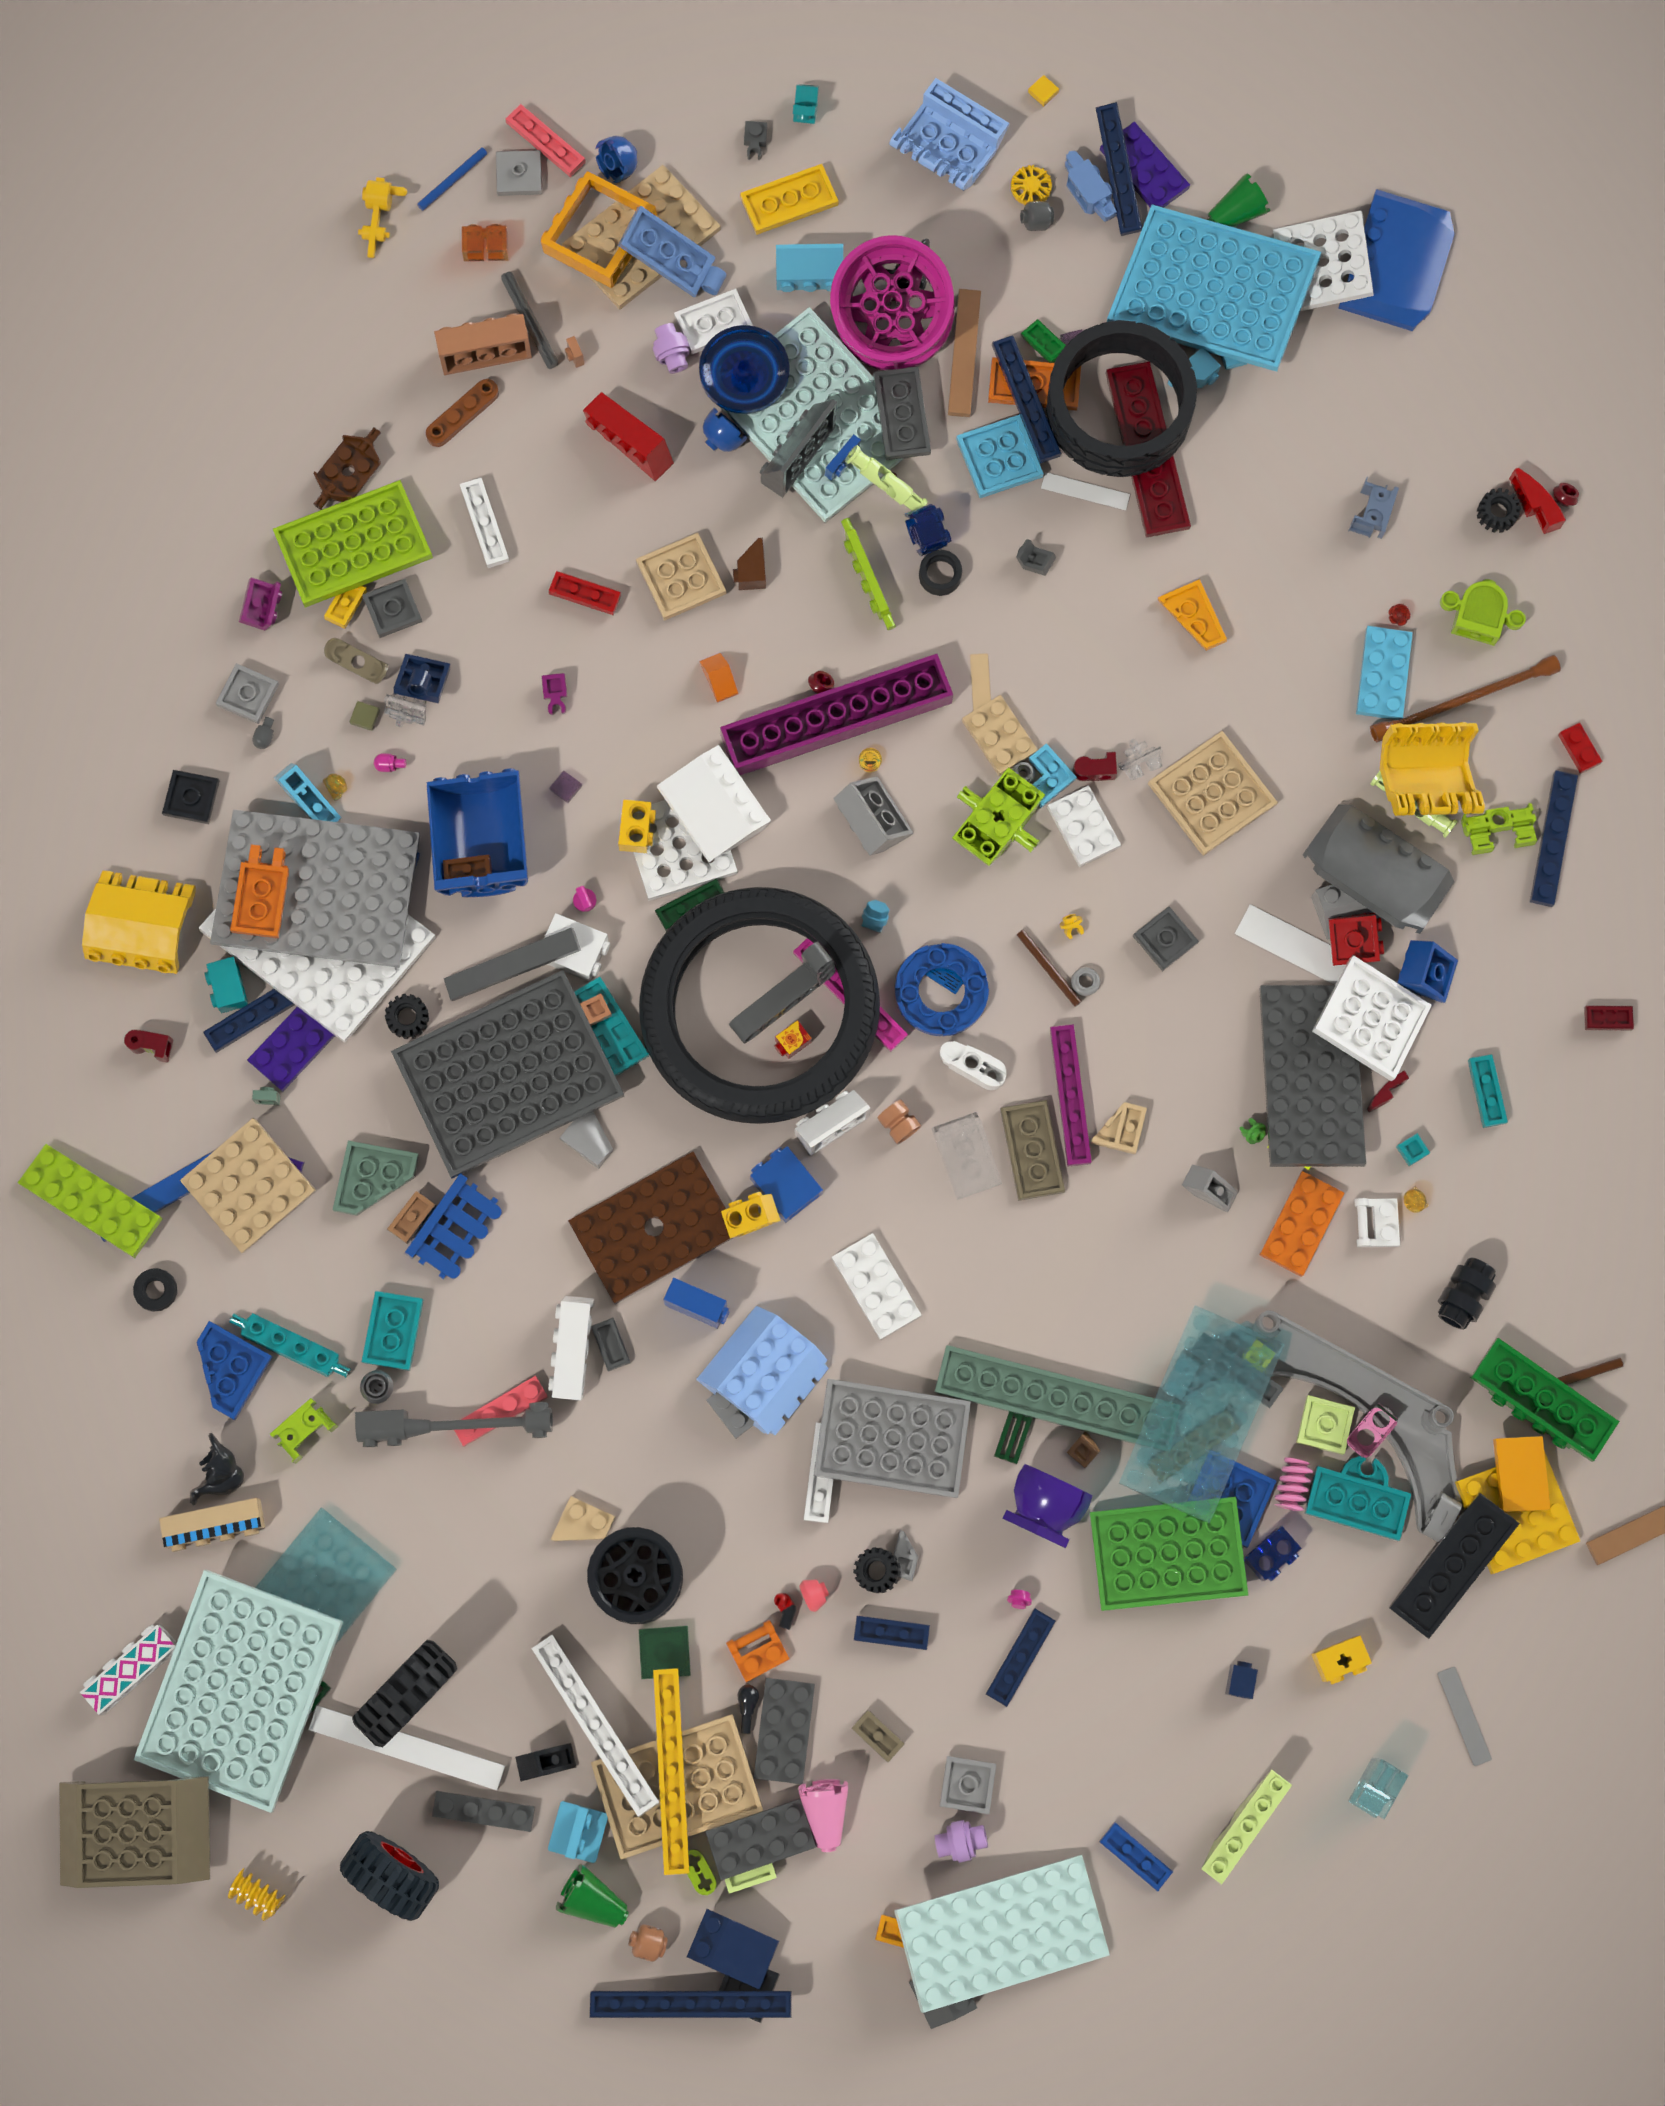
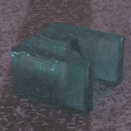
M1372 1758L1348 1802L1374 1818L1378 1816L1381 1819H1385L1409 1775L1383 1759Z

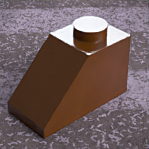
M758 538L737 560V569H733L734 583H738L739 590L766 589L763 538Z

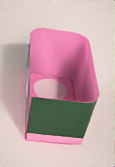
M1378 1403L1347 1438L1348 1446L1361 1457H1370L1395 1428L1398 1419ZM1377 1411H1383L1390 1417V1422L1386 1427L1380 1428L1373 1423V1415ZM1369 1429L1373 1432L1375 1438L1371 1445L1364 1446L1359 1443L1357 1435L1360 1430Z

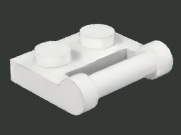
M1397 1198L1354 1199L1358 1215L1359 1239H1357V1247H1399ZM1367 1207H1372L1374 1239L1368 1238Z

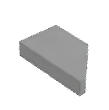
M900 1530L894 1551V1556L898 1559L896 1561L900 1563L901 1567L898 1568V1571L901 1572V1575L898 1577L912 1581L918 1555L905 1532Z

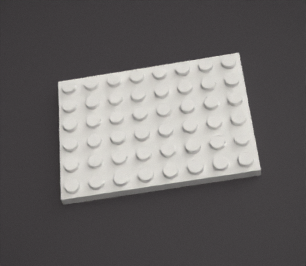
M216 909L199 927V930L210 939ZM408 914L400 968L234 947H220L346 1043L436 937L435 934Z

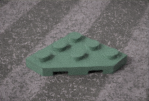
M348 1140L332 1210L358 1216L414 1179L419 1154Z

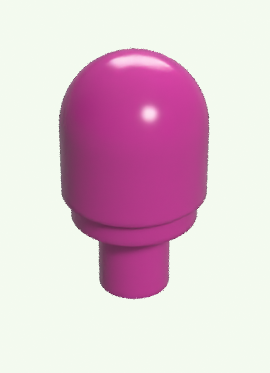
M378 754L373 762L375 769L380 772H393L397 768H406L407 764L406 759H397L396 755Z

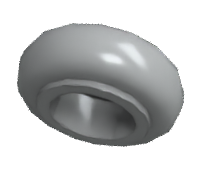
M1087 967L1080 968L1072 975L1071 984L1076 993L1089 996L1098 990L1100 978L1093 969ZM1080 977H1090L1093 983L1092 986L1082 987L1079 983Z

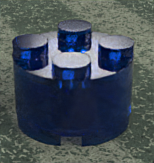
M930 503L905 513V517L909 518L905 523L913 545L918 544L920 549L916 551L920 556L947 547V544L952 542L949 531L944 529L942 521L945 519L940 507L936 509L935 505Z

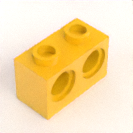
M623 799L618 841L619 851L647 853L648 846H652L653 832H650V824H655L656 810H652L651 802ZM636 812H643L645 814L639 820L632 817ZM634 834H640L642 839L638 842H633L630 840V837Z
M761 1192L749 1195L748 1201L742 1202L741 1199L728 1204V1209L721 1211L730 1238L744 1236L781 1221L772 1194L762 1195ZM758 1206L761 1207V1215L758 1211ZM739 1213L741 1214V1217H742V1221H741V1222H740V1220H739Z

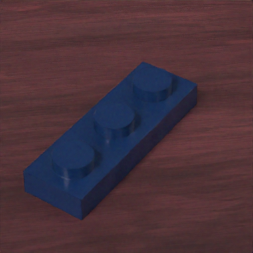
M856 1616L853 1641L927 1650L930 1625Z

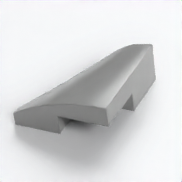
M594 1112L574 1120L560 1137L561 1141L598 1169L613 1151Z

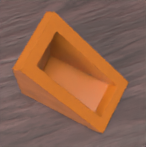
M721 653L699 661L717 703L738 695L730 666Z

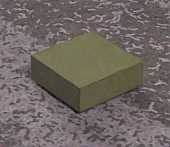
M357 701L349 722L351 725L372 731L380 709Z

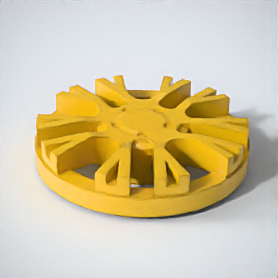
M1034 165L1023 166L1013 175L1011 192L1013 197L1023 205L1032 202V196L1034 195L1039 197V200L1036 201H1046L1051 194L1052 180L1043 168L1040 169L1034 167ZM1033 172H1037L1039 175L1034 176ZM1022 174L1025 179H1020L1018 176ZM1048 183V187H1043L1041 184ZM1022 189L1023 193L1018 195L1016 191ZM1026 195H1029L1028 200H1024Z

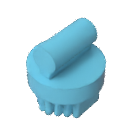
M877 900L868 902L862 913L863 922L861 926L881 933L883 926L887 924L890 909H888L886 903Z

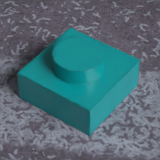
M1418 1133L1396 1146L1408 1166L1413 1165L1430 1154Z

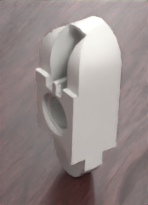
M956 1041L946 1042L942 1045L940 1058L945 1065L949 1066V1069L987 1090H997L1004 1084L1006 1067L1000 1060ZM974 1059L978 1066L969 1068L966 1066L965 1061ZM994 1072L996 1079L994 1080L989 1077L988 1073Z

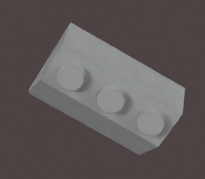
M878 777L851 782L833 798L838 805V809L843 813L850 824V828L856 833L863 848L869 855L884 852L913 834V831Z
M1334 885L1316 889L1311 896L1327 940L1330 939L1328 918L1372 913L1371 910Z

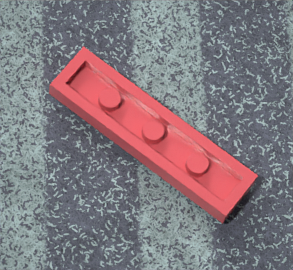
M520 104L505 118L506 123L537 150H540L544 156L570 178L586 163L585 158L523 105Z
M534 1376L461 1420L516 1417L526 1409H529V1403L541 1402L548 1398L538 1378ZM495 1428L454 1431L465 1447Z

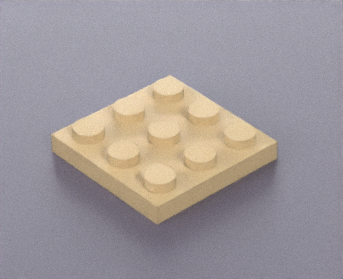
M698 532L636 559L638 568L664 621L726 595V589Z

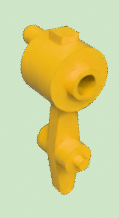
M376 177V181L368 180L366 187H363L362 200L365 201L366 208L373 209L371 226L363 225L362 229H358V235H361L363 240H369L368 258H375L377 241L385 242L386 238L390 237V233L386 232V228L379 227L381 210L390 211L392 195L406 196L407 194L406 188L392 186V183L386 182L385 178Z

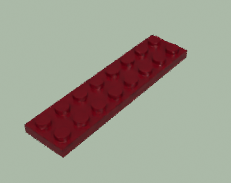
M1150 362L1106 369L1105 374L1123 446L1145 443L1162 434L1167 428ZM1174 456L1160 467L1146 473L1143 472L1140 475L1131 476L1146 538L1189 530L1191 528Z

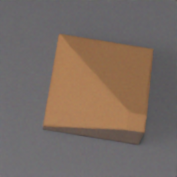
M1085 1431L1067 1453L1086 1468L1101 1450Z

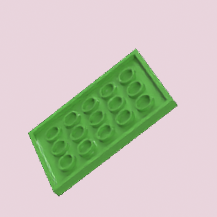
M1236 1497L1090 1512L1101 1611L1249 1596Z

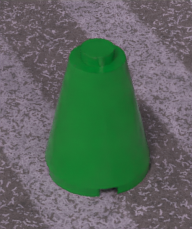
M1246 173L1209 211V218L1207 220L1235 227L1263 216L1271 210L1265 207L1269 203L1256 182L1252 184L1248 180L1251 176Z
M580 1864V1871L574 1870L563 1887L560 1895L564 1896L562 1903L557 1902L556 1910L563 1914L616 1928L618 1925L622 1926L629 1915V1912L626 1911L627 1904L587 1867Z

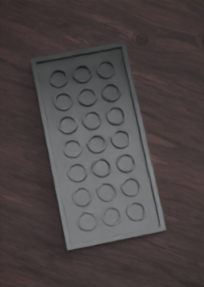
M1261 985L1259 988L1270 1167H1365L1366 1165L1359 1061L1312 1032L1335 985Z

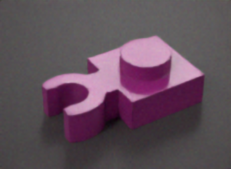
M565 673L542 675L544 699H551L548 705L549 714L553 715V707L556 705L561 706V712L565 714L566 706L561 701V698L568 697Z

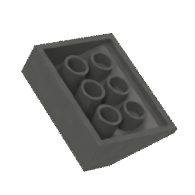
M835 400L813 404L809 411L806 409L799 418L800 423L796 428L792 427L786 435L787 440L783 446L781 444L777 446L771 462H766L762 466L760 474L761 483L782 498L785 496L835 429L837 408Z

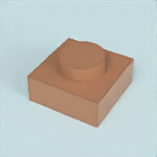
M575 336L567 338V348L564 350L569 362L573 360L576 368L584 365L583 354Z
M602 994L580 1003L590 1026L612 1016Z

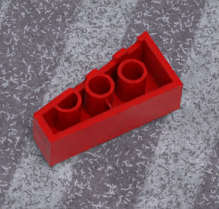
M603 392L597 395L583 409L586 424L592 430H597L608 442H611L655 482L674 464L665 439Z

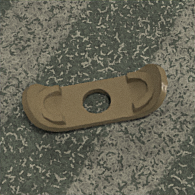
M331 638L324 647L326 658L370 682L378 684L386 676L388 664L338 638ZM356 656H362L365 659V664L360 669H356L352 665V660Z

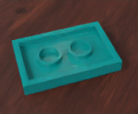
M375 1291L362 1363L410 1371L424 1301L422 1298Z

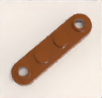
M491 379L479 381L433 421L426 429V438L429 444L434 447L445 445L490 406L499 395L497 384ZM485 387L491 388V389H490L489 391H487V392H486V391H483V389H484ZM437 430L441 432L439 435L433 434Z

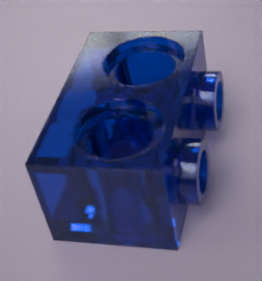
M1280 1526L1244 1557V1562L1261 1581L1269 1579L1271 1582L1281 1573L1279 1570L1281 1566L1285 1563L1290 1565L1299 1557L1297 1552L1302 1548L1284 1527ZM1279 1541H1284L1288 1545L1286 1554L1278 1552L1277 1544ZM1261 1557H1266L1270 1561V1568L1267 1571L1259 1566Z

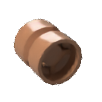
M902 1099L890 1105L877 1117L885 1129L890 1128L889 1134L896 1144L902 1143L921 1128V1124L915 1116L908 1115L909 1109Z

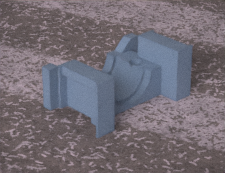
M1366 477L1360 493L1368 495L1369 500L1363 517L1355 515L1348 532L1352 531L1370 538L1373 530L1379 531L1377 538L1382 539L1399 488L1394 487L1390 491L1387 490L1388 485L1382 487L1367 482L1368 477Z

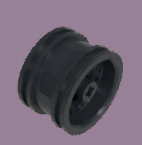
M627 1527L608 1535L596 1546L590 1557L587 1569V1583L595 1603L607 1615L627 1624H646L661 1618L675 1605L683 1585V1569L680 1558L673 1546L662 1535L650 1529ZM634 1541L631 1548L627 1546L625 1543ZM620 1545L627 1553L621 1559L614 1562L610 1552ZM642 1546H648L652 1551L650 1558L646 1560L638 1557V1550ZM660 1550L664 1553L666 1558H658ZM605 1559H607L609 1566L602 1567ZM658 1565H669L671 1576L660 1580ZM634 1570L642 1574L641 1577H638V1582H634L630 1578ZM610 1573H614L618 1577V1582L614 1587H608L604 1582L605 1577ZM670 1583L668 1591L665 1592L662 1586ZM648 1589H655L658 1592L657 1600L652 1603L647 1602L644 1598V1594ZM606 1595H614L612 1603L608 1600ZM620 1596L634 1601L629 1611L618 1608ZM639 1604L645 1609L641 1612H635Z

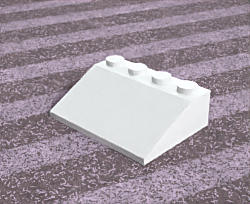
M719 745L703 753L657 785L658 790L708 862L713 861L759 834L771 822Z

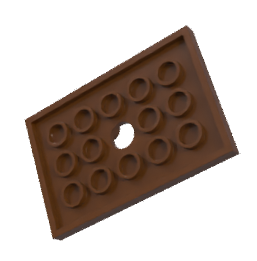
M694 1152L687 1154L568 1220L614 1305L733 1239L729 1237L721 1213L726 1208ZM657 1218L663 1223V1231L658 1236H651L646 1233L645 1224L649 1219Z

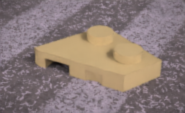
M1124 1102L1092 1138L1091 1144L1136 1154L1147 1108Z
M571 1496L551 1540L604 1539L611 1528L615 1516Z

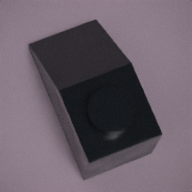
M571 1743L515 1757L520 1781L576 1768Z

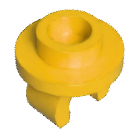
M1069 914L1062 918L1063 921L1059 925L1061 929H1064L1066 937L1069 939L1073 938L1071 935L1073 928H1077L1079 934H1084V929L1080 925L1083 921L1081 916Z

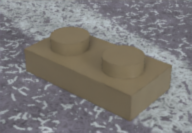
M869 1710L851 1728L887 1762L904 1745Z

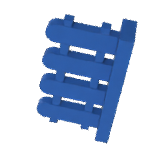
M461 1173L405 1251V1254L410 1258H413L415 1255L420 1257L418 1261L420 1264L424 1265L427 1262L441 1272L439 1277L442 1279L445 1276L455 1279L460 1275V1267L455 1264L458 1257L461 1256L464 1259L471 1258L474 1255V1248L468 1243L472 1237L484 1239L488 1234L487 1227L482 1224L486 1217L494 1220L498 1219L502 1214L501 1208L496 1205L498 1200L495 1197L489 1200L477 1192L478 1186L474 1183L471 1187L467 1185L466 1181L468 1178ZM456 1195L462 1199L457 1206L452 1203ZM466 1203L482 1212L478 1220L462 1210ZM442 1215L448 1218L443 1226L438 1223ZM453 1222L468 1232L464 1240L448 1230ZM430 1235L434 1240L430 1245H427L424 1241ZM439 1242L455 1252L450 1260L435 1250Z

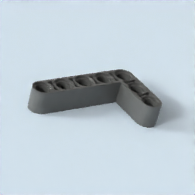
M815 942L802 953L803 965L729 1023V1026L743 1043L752 1040L834 975V960L819 942Z

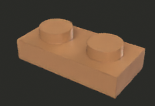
M415 1191L387 1230L408 1244L436 1205Z

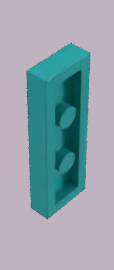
M1493 1055L1469 1058L1468 1065L1483 1128L1507 1124V1115Z

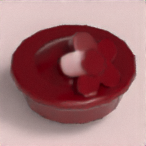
M1560 483L1554 487L1553 495L1558 504L1568 507L1578 503L1579 492L1574 486L1568 483Z
M817 671L808 677L809 686L812 688V692L816 694L834 688V679L824 671Z

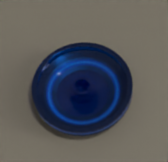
M739 325L720 331L706 344L700 357L699 376L705 393L717 406L729 412L751 414L767 409L782 396L789 381L790 365L784 346L774 335L759 327Z

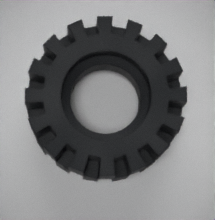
M1498 488L1495 492V489H1492L1480 501L1477 508V519L1481 518L1479 522L1481 526L1484 523L1486 524V530L1491 527L1492 532L1496 533L1497 529H1499V533H1502L1505 529L1506 531L1509 530L1517 521L1521 506H1518L1520 501L1519 498L1514 500L1516 496L1514 493L1511 496L1508 494L1510 490L1506 489L1505 492H1502V488ZM1496 503L1503 505L1507 510V515L1504 517L1493 515L1491 506Z
M402 994V997L396 996L393 1002L390 1000L388 1003L389 1007L385 1009V1020L390 1031L395 1033L397 1037L400 1038L402 1036L404 1039H408V1037L413 1039L416 1038L415 1035H421L423 1033L422 1030L427 1028V1022H429V1013L422 1000L412 994L410 996ZM405 1008L413 1009L416 1012L415 1021L409 1025L401 1024L398 1020L400 1011Z
M873 1547L871 1550L866 1549L864 1554H859L858 1558L860 1559L855 1561L856 1569H853V1573L857 1576L855 1580L860 1583L859 1586L867 1591L878 1594L885 1593L888 1589H893V1584L898 1583L897 1577L901 1575V1572L898 1571V1568H901L900 1563H897L896 1560L898 1559L887 1550ZM875 1561H881L886 1568L885 1575L879 1580H873L869 1575V1567Z

